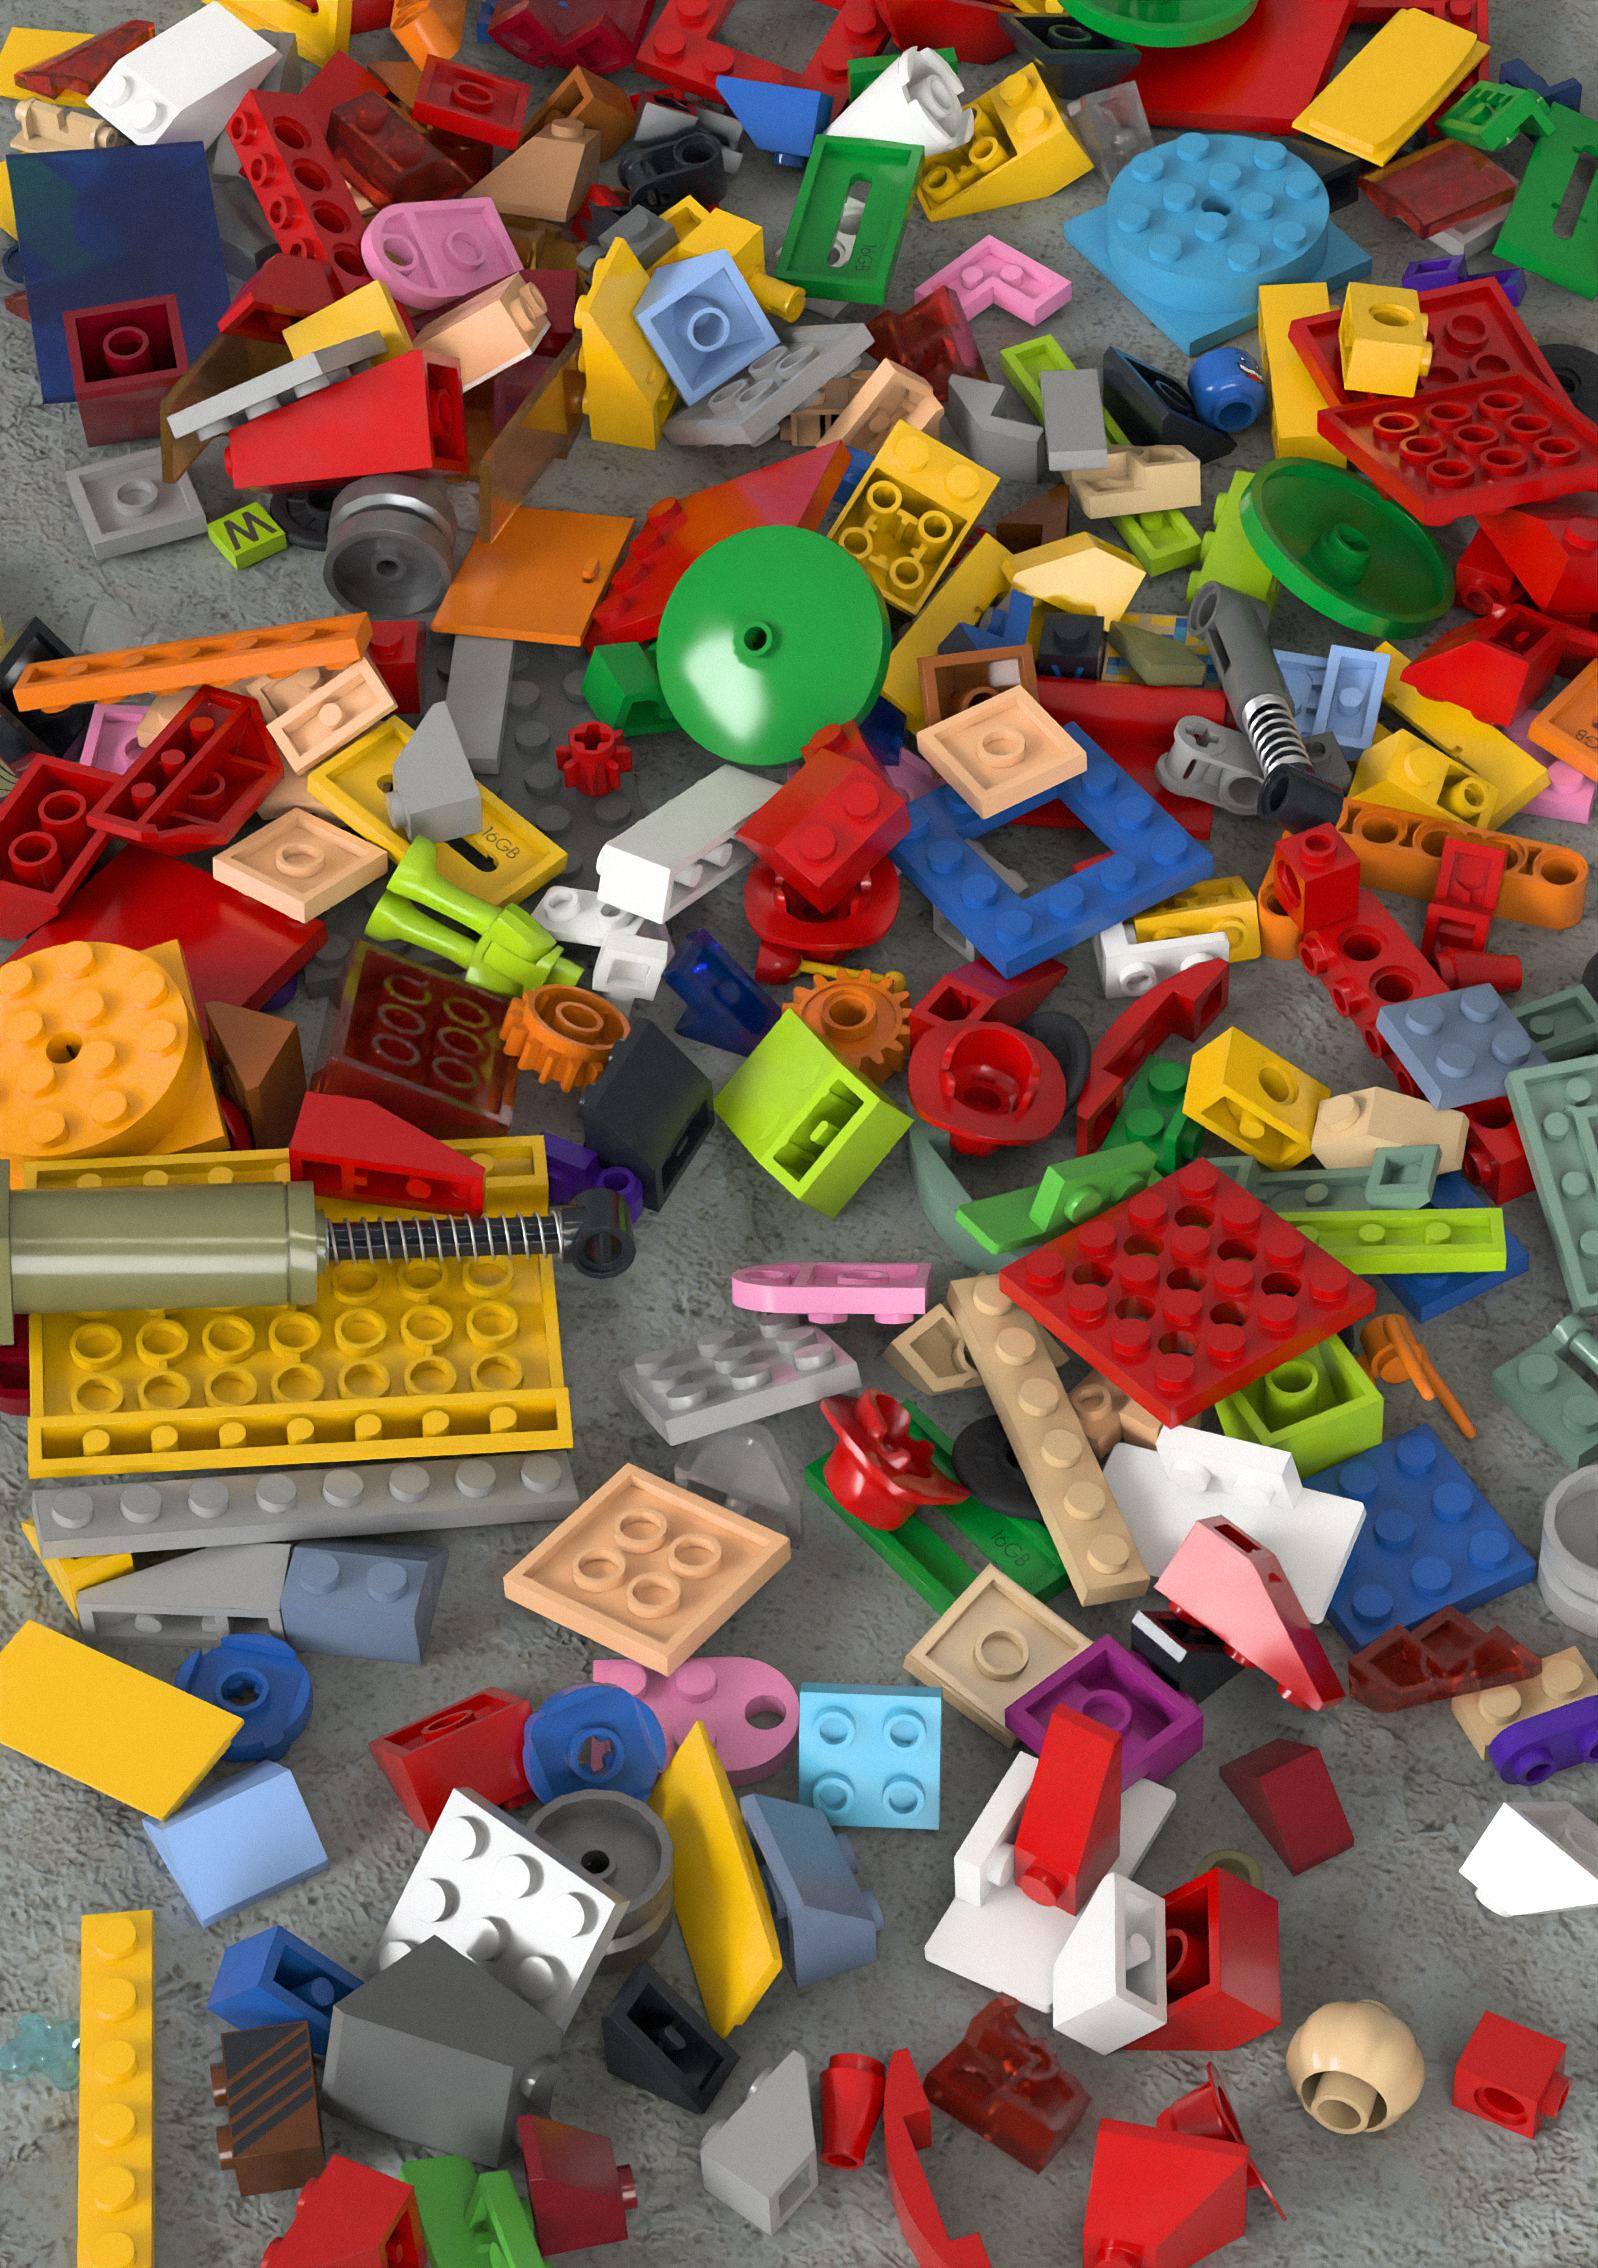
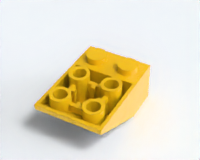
M1031 62L969 104L962 106L963 111L971 107L974 116V133L970 141L957 149L925 157V164L916 194L927 218L932 223L1050 197L1095 168L1061 99L1036 65Z
M615 237L605 259L599 258L593 271L592 286L587 295L579 297L575 309V327L582 330L583 340L579 352L578 368L580 372L586 374L582 411L584 415H589L591 440L656 451L664 434L660 426L672 417L681 396L632 316L651 279L625 239Z
M899 419L826 538L847 549L866 567L878 585L885 602L915 619L986 510L1000 477Z

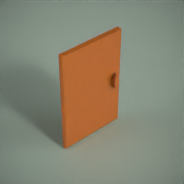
M497 504L491 505L430 625L431 630L440 633L581 647L594 619L593 612L601 604L635 530V518Z

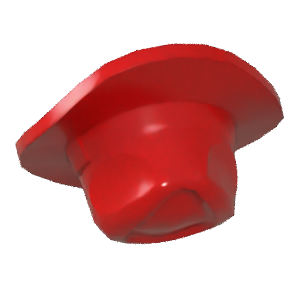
M884 856L824 915L759 858L751 868L744 887L745 914L754 934L763 940L799 949L803 960L835 965L849 955L853 949L876 944L889 932L896 921L900 907V882L894 864Z
M970 1019L942 1022L923 1034L913 1049L908 1065L907 1093L918 1116L929 1124L950 1132V1147L958 1154H968L985 1159L997 1152L1003 1145L1032 1146L1043 1143L1054 1133L1060 1124L1067 1103L1066 1080L1059 1061L1042 1042L1002 1022H983Z
M869 1387L860 1398L837 1394L822 1399L819 1407L839 1435V1440L823 1467L826 1484L834 1498L847 1512L874 1529L893 1532L895 1529L904 1526L921 1504H963L971 1495L969 1489L950 1480L931 1460L934 1453V1445L926 1439L915 1441L909 1435L911 1415L891 1395L882 1390Z

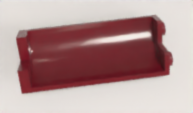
M498 0L486 32L507 52L544 70L547 64L558 68L571 69L572 72L579 65L596 75H601L625 68L635 62L656 0ZM560 1H565L568 7L564 8L556 4Z

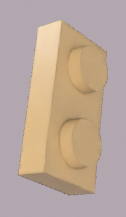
M1573 1646L1453 1693L1451 1711L1481 1759L1485 1762L1490 1760L1488 1749L1491 1742L1501 1731L1518 1721L1589 1696L1598 1695V1680L1576 1646Z

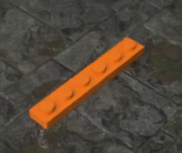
M362 612L27 664L12 691L19 712L41 709L44 713H56L71 707L74 703L97 700L99 704L109 705L123 701L134 694L153 692L157 696H168L182 691L187 686L210 683L212 687L217 688L227 687L238 683L243 678L265 674L269 678L280 679L289 677L300 671V669L324 666L328 670H340L362 659L373 635V630L368 613Z

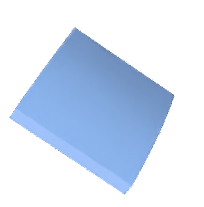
M1331 645L1329 658L1273 649L1295 704L1293 719L1301 738L1333 731L1345 760H1359L1362 752L1373 744L1391 655L1338 645Z

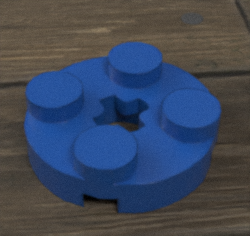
M236 1633L221 1638L222 1646L210 1650L204 1656H202L201 1649L192 1654L180 1668L174 1687L236 1715L245 1722L231 1740L230 1747L219 1760L229 1762L256 1760L257 1762H262L268 1759L276 1762L286 1756L290 1743L298 1738L307 1726L314 1703L310 1676L307 1668L297 1660L295 1651L286 1642L269 1635ZM244 1688L254 1689L256 1701L249 1705L235 1706L233 1702L226 1700L228 1696L239 1697Z
M582 1682L556 1692L543 1703L538 1711L529 1716L523 1730L525 1739L523 1747L524 1771L533 1792L544 1804H548L558 1796L585 1789L619 1791L646 1803L653 1793L650 1788L657 1778L658 1769L663 1770L666 1758L663 1730L653 1711L638 1698L612 1683ZM591 1736L599 1742L608 1740L611 1747L610 1751L602 1755L604 1767L597 1771H593L587 1763H578L577 1759L578 1753L583 1750V1742Z

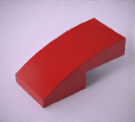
M1452 831L1445 837L1435 896L1429 902L1420 950L1425 959H1427L1430 953L1440 952L1444 946L1487 953L1507 867L1510 844Z

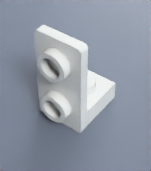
M552 886L531 914V917L540 923L555 940L601 947L607 930L668 942L667 962L662 976L676 957L665 923L662 925L597 900L598 892Z
M1120 922L1092 937V949L1106 1000L1128 996H1142L1177 973L1218 957L1229 962V941L1225 932L1137 944L1133 924L1123 925Z

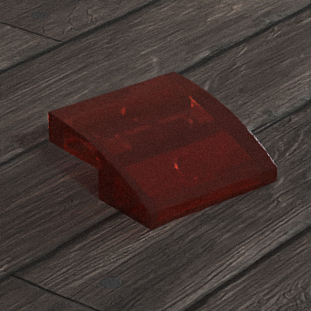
M1446 138L1388 163L1383 167L1360 175L1357 180V185L1388 220L1400 215L1421 240L1513 201L1516 184L1485 155L1470 145L1452 138Z

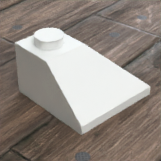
M1568 1801L1504 1802L1459 1872L1478 1887L1475 1892L1478 1900L1493 1912L1504 1917L1598 1907V1826Z

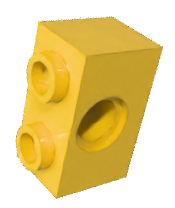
M1349 282L1338 331L1344 389L1414 397L1418 376L1427 377L1432 357V343L1426 341L1428 314L1420 313L1417 290Z
M1232 1026L1192 1055L1182 1113L1247 1155H1254L1258 1162L1272 1171L1287 1172L1313 1154L1310 1148L1320 1100L1330 1098L1331 1089Z

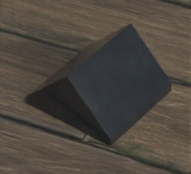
M1112 346L1104 353L1103 406L1133 446L1182 445L1200 460V466L1231 454L1238 444L1227 432L1217 427H1207L1198 419L1190 391L1178 378Z

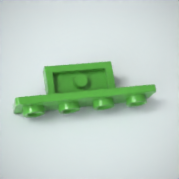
M1142 1141L1048 1165L1041 1184L960 1205L956 1212L955 1220L974 1237L981 1247L987 1249L991 1254L999 1255L1054 1240L1162 1180L1164 1177L1153 1168L1158 1156Z
M457 2154L406 2161L402 2164L399 2179L414 2186L424 2247L432 2268H553L548 2259H542L533 2236L534 2222L531 2207L524 2197L518 2196L508 2169L480 2173L478 2179L472 2161Z

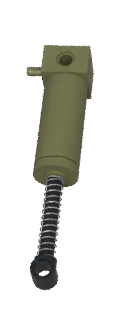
M0 1159V1345H14V1314L287 1305V1302L290 1305L317 1304V1275H326V1266L332 1260H335L336 1265L339 1266L341 1260H353V1264L356 1265L358 1260L370 1259L373 1265L375 1259H387L388 1263L391 1264L395 1258H405V1262L408 1264L410 1258H422L423 1262L426 1263L427 1257H439L441 1262L444 1261L445 1257H457L458 1262H460L462 1256H474L477 1262L479 1256H491L494 1261L496 1255H509V1259L512 1260L514 1255L526 1254V1258L529 1260L531 1254H543L544 1258L547 1259L548 1254L558 1253L562 1264H573L580 1273L590 1278L607 1279L625 1272L633 1263L636 1254L629 1204L621 1194L612 1189L594 1188L585 1190L576 1195L568 1205H560L557 1214L555 1211H551L549 1216L540 1217L539 1213L535 1211L532 1217H523L520 1212H517L515 1217L505 1218V1215L500 1212L497 1218H488L487 1214L483 1213L479 1219H471L470 1215L466 1213L463 1219H453L452 1215L448 1214L446 1220H436L435 1216L431 1214L428 1220H419L414 1215L411 1221H401V1218L397 1215L394 1221H384L379 1216L376 1222H367L362 1216L359 1222H349L348 1218L344 1217L342 1223H332L330 1218H324L323 1209L315 1210L313 1180L286 1181L285 1185L283 1181L11 1189L10 1160Z

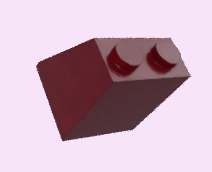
M176 293L62 312L75 394L88 448L173 434L166 417L196 404Z

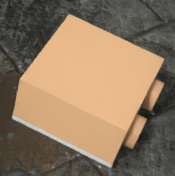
M517 272L425 325L412 344L415 350H426L460 358L462 390L464 393L534 352L551 326L545 316L547 305L538 288L532 282L526 284L520 273Z

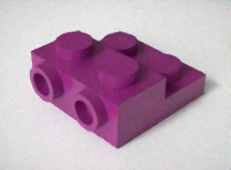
M1108 1634L1098 1639L1005 1708V1727L1039 1756L1052 1712L1059 1703L1121 1733V1794L1142 1778L1155 1783L1160 1782L1203 1749L1204 1715L1193 1698L1181 1690H1173L1154 1674L1149 1663L1134 1650L1127 1651Z

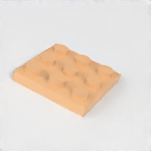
M627 1463L503 1577L505 1598L669 1677L791 1559L790 1538Z

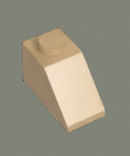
M1375 1086L1320 1100L1310 1149L1326 1169L1372 1167L1377 1148L1439 1144L1442 1157L1437 1175L1461 1169L1470 1120L1463 1112L1453 1109L1436 1111L1430 1102Z

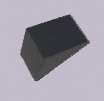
M1138 1610L1131 1621V1650L1139 1653L1149 1663L1154 1674L1175 1691L1181 1690L1187 1693L1197 1705L1246 1668L1225 1653L1222 1648L1225 1641L1205 1626L1197 1628L1187 1624L1173 1614L1172 1611Z
M647 1961L637 1963L601 2017L608 2073L694 2114L706 2112L741 2058Z

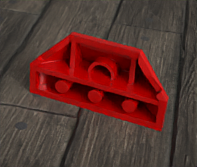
M875 0L881 18L893 35V42L903 51L913 46H918L917 51L927 47L932 50L954 47L958 63L964 61L985 66L1017 50L997 24L999 13H1024L1009 0Z
M203 684L86 815L87 826L120 841L172 857L228 844L284 778V767L273 738L263 720V713L258 700Z

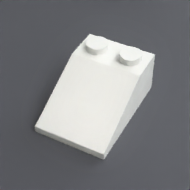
M214 0L119 59L85 102L141 149L190 172L223 131L249 89L256 90L283 55Z

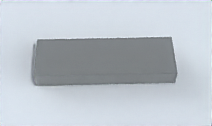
M1097 369L1040 371V389L1049 470L1073 471L1108 468L1107 443Z
M456 634L445 702L472 773L498 774L516 654V640Z

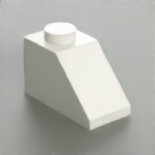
M1115 1871L1105 1876L1053 1965V2029L1104 2056L1167 2024L1165 1899Z

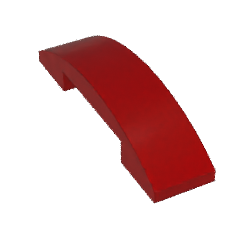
M1218 957L1197 964L1164 980L1135 1001L1107 1030L1092 1053L1089 1076L1077 1100V1157L1094 1154L1103 1145L1123 1106V1087L1145 1064L1149 1054L1153 1055L1172 1033L1194 1043L1227 1007L1229 962Z
M908 2048L894 2051L888 2068L884 2091L885 2156L891 2198L906 2241L921 2268H992L979 2232L949 2240L916 2153L918 2150L932 2146L931 2108Z

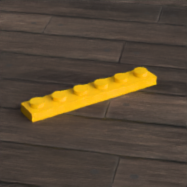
M152 1909L81 1915L77 2268H155L156 1923Z

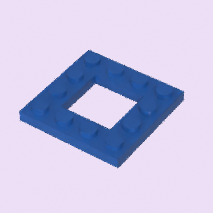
M1074 721L1062 726V728L1086 752L1087 771L984 820L947 783L906 803L908 815L911 819V831L886 854L1006 980L1214 875L1213 856ZM1058 797L1115 854L1022 900L964 840L967 838L973 840Z

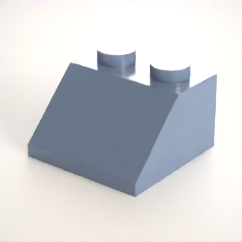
M347 1536L306 1539L294 1548L280 1599L287 1644L294 1651L422 1665L449 1559L448 1548Z
M756 1793L740 1797L741 1817L766 1892L780 1952L796 1988L798 1989L877 1961L876 1931L884 1929L883 1916L873 1891L870 1888L860 1891L853 1874L858 1873V1866L853 1848L846 1834L834 1835L823 1810Z

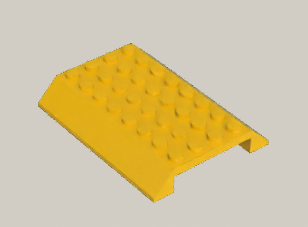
M544 1135L438 1140L486 1168L485 1214H487L488 1218H497L500 1212L505 1215V1218L515 1217L517 1212H520L523 1217H532L535 1211L539 1213L540 1217L548 1216L549 1183ZM289 1148L23 1162L24 1189L283 1181L285 1185L286 1181H290ZM314 1195L315 1210L323 1209L324 1218H330L332 1223H342L344 1217H347L349 1222H359L362 1216L367 1222H376L379 1216L384 1221H394L397 1215L401 1218V1221H411L414 1215L419 1220H428L431 1214L435 1216L436 1220H446L447 1215ZM452 1216L453 1219H463V1217ZM526 1254L514 1255L512 1260L509 1259V1255H496L494 1261L491 1256H479L477 1262L474 1256H462L460 1262H458L457 1257H445L443 1262L440 1261L439 1257H427L426 1263L423 1262L422 1258H410L408 1264L405 1262V1258H395L391 1264L388 1263L387 1259H375L373 1265L370 1259L358 1260L356 1265L353 1264V1260H341L339 1266L336 1265L335 1260H332L326 1266V1275H317V1304L290 1305L287 1302V1305L29 1314L30 1417H27L29 1479L573 1448L568 1387L564 1386L552 1254H548L547 1259L544 1258L543 1254H531L529 1260L526 1258Z

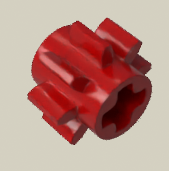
M597 721L585 722L574 729L570 728L567 730L569 745L556 746L557 769L564 772L565 787L567 789L575 787L579 792L588 796H602L614 789H620V773H627L633 770L631 748L624 744L623 731L621 729L613 731L607 724Z

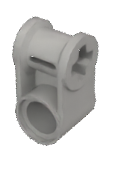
M1185 716L1180 719L1173 732L1175 739L1173 746L1169 752L1159 757L1154 768L1155 777L1159 783L1174 794L1192 797L1225 808L1234 814L1244 816L1258 814V796L1265 778L1249 736L1215 724L1200 716ZM1194 734L1199 735L1197 740L1195 739V737H1193ZM1185 771L1188 775V778L1186 779L1183 778Z

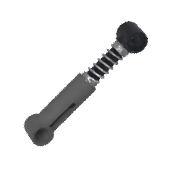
M1207 582L1197 592L1191 604L1187 628L1191 636L1206 642L1235 721L1240 730L1249 736L1256 758L1264 774L1265 781L1262 784L1257 802L1259 818L1266 823L1294 834L1327 822H1331L1335 827L1343 809V789L1339 784L1320 777L1309 761L1302 738L1294 723V701L1266 634L1270 616L1269 606L1263 600L1220 582Z

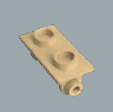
M35 97L30 98L28 101L21 100L17 104L15 117L18 121H21L22 130L12 139L10 147L101 176L129 145V140L118 137L117 130L111 128V124L107 120H98L73 111L69 113L65 120L63 108L44 103Z

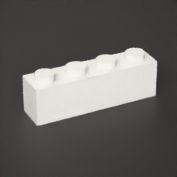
M728 764L723 765L704 779H700L695 785L674 799H670L665 805L644 819H640L635 825L614 839L606 842L600 851L596 865L597 873L601 875L597 900L662 925L758 857L736 838L735 833L783 785Z

